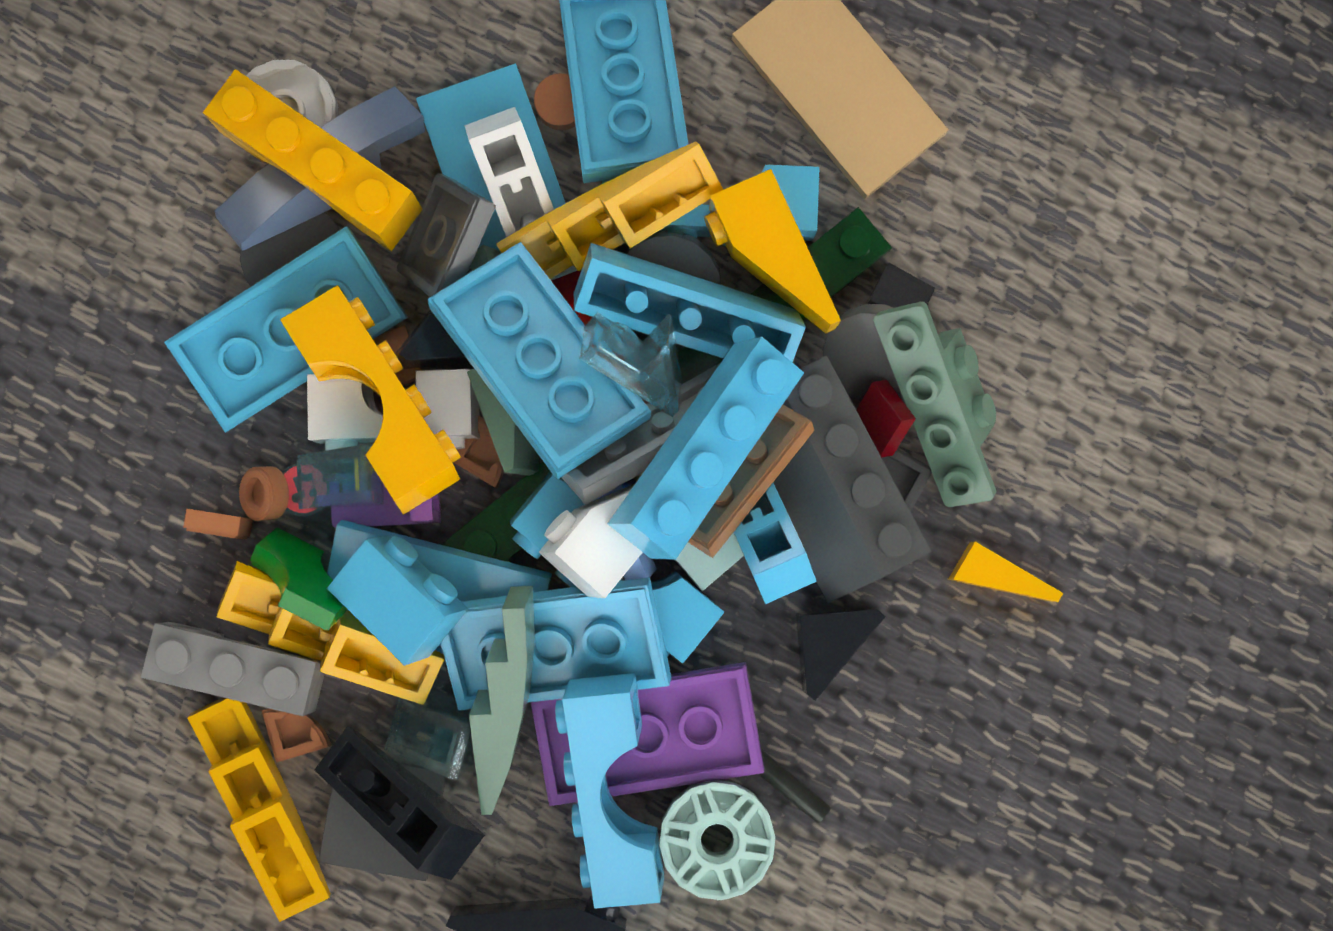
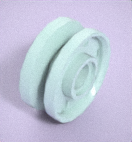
M715 780L691 784L673 798L662 818L659 846L665 868L680 887L699 898L725 900L745 894L763 879L773 860L775 833L767 809L752 791L734 781ZM714 824L724 825L732 832V841L729 847L721 852H711L701 842L704 830Z

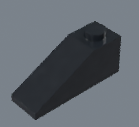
M347 726L314 769L418 871L452 880L485 836L450 802L352 727Z
M590 896L588 902L579 898L456 906L447 921L446 927L455 931H625L627 919L618 915L619 907L594 909L593 897Z

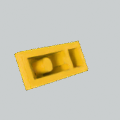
M772 169L710 195L709 210L711 213L705 215L704 220L715 245L718 247L725 243L732 259L825 334L835 330L841 319Z

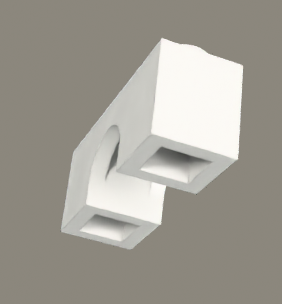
M471 369L416 371V387L432 412L424 417V420L433 434L444 430L456 449H465V439H480V434L478 433L479 404L467 374ZM307 374L308 440L325 444L326 453L358 452V443L375 442L382 426L383 414L375 405L373 389L365 384L349 379H331L319 382L315 374Z

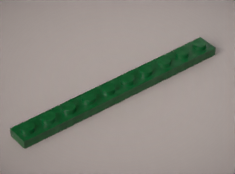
M859 207L808 247L831 299L892 249L891 245ZM762 284L750 294L793 308L765 284ZM799 313L802 320L805 321L807 318ZM684 347L643 381L650 402L721 363L724 358ZM542 462L539 465L538 472L522 478L443 542V544L447 547L508 562L523 549L512 539L518 531L511 526L510 520L550 472L549 468Z

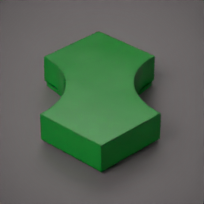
M276 527L256 544L250 559L252 561L251 564L266 573L278 586L281 593L279 607L329 631L348 609L327 589L333 579L326 573L321 563L324 551Z

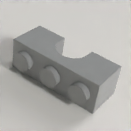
M175 622L154 623L141 678L294 715L305 716L316 711L325 673L320 672V660L311 659L278 647H264L225 638L224 634Z

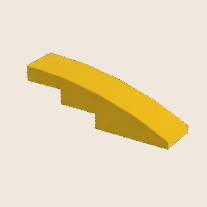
M695 141L589 190L499 241L496 245L500 252L503 253L519 242H522L548 278L552 279L571 266L580 271L590 243L612 250L625 243L631 249L708 201L710 195L724 189L700 144Z
M236 562L218 606L217 618L269 634L268 645L311 659L320 660V672L424 705L444 662V654L434 650L430 657L404 666L349 610L343 614L329 631L324 630L279 607L278 604L281 599L280 590L266 573L255 567Z
M221 698L191 712L187 719L212 765L208 772L233 818L230 828L279 922L330 898L331 893L301 818L248 704L228 698Z

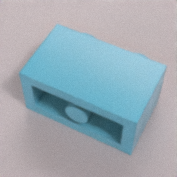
M392 534L368 538L364 540L327 589L404 666L430 657L468 608L456 597L458 595L457 590L447 579L438 574H432L417 559L419 556L418 552L408 541Z

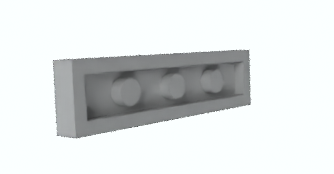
M719 364L647 403L646 405L651 410L649 420L561 478L587 505L644 472Z

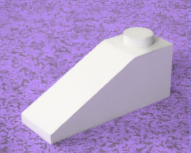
M515 107L464 125L492 202L496 205L495 209L506 237L554 210ZM571 266L570 268L566 269L565 271H563L562 273L558 274L550 280L559 278L561 276L567 275L577 270L574 266Z
M635 484L576 508L572 513L568 510L562 512L549 525L544 534L549 540L539 553L588 597L606 598L643 553L607 524Z

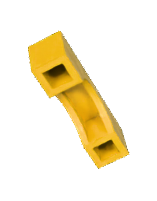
M236 69L202 112L221 134L261 162H267L295 179L331 206L350 224L391 252L423 210L410 189Z
M337 285L280 319L319 382L331 379L354 380L370 387L381 397L383 404L382 426L375 442L365 456L403 515L460 480L453 462L460 459L461 456L444 430L433 434L424 420V417L432 413L429 406L415 385L406 390L395 375L403 367L386 340L376 345L367 330L375 326V323L358 297L348 302Z

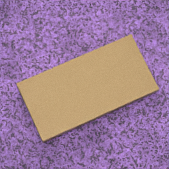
M774 0L732 34V41L864 199H867L945 136L949 130L841 0Z

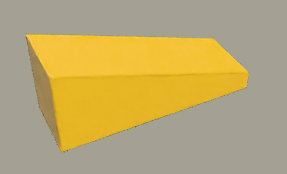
M976 541L969 542L948 579L1050 602H1059L1063 595L1061 591Z

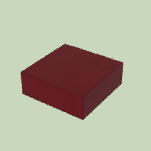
M887 380L872 382L856 409L881 458L894 455L916 419Z

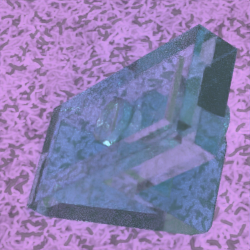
M597 312L584 327L579 359L673 417L679 411L682 376L672 315L668 314L649 336L642 341L637 338L636 334L628 326L619 322H612Z

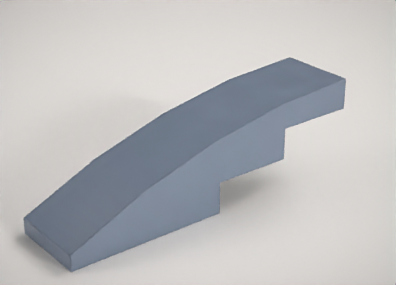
M395 86L347 110L320 127L379 169H381L379 153L425 133L423 115ZM268 164L215 210V215L219 223L241 250L244 251L332 209V207L295 179L275 166Z

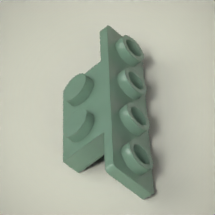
M917 302L879 311L873 319L904 402L916 418L913 425L944 505L955 507L991 501L997 491L980 447L995 424L996 409L992 397L984 393L979 380L978 359L973 347L966 344L961 328L943 331L938 335L925 302Z

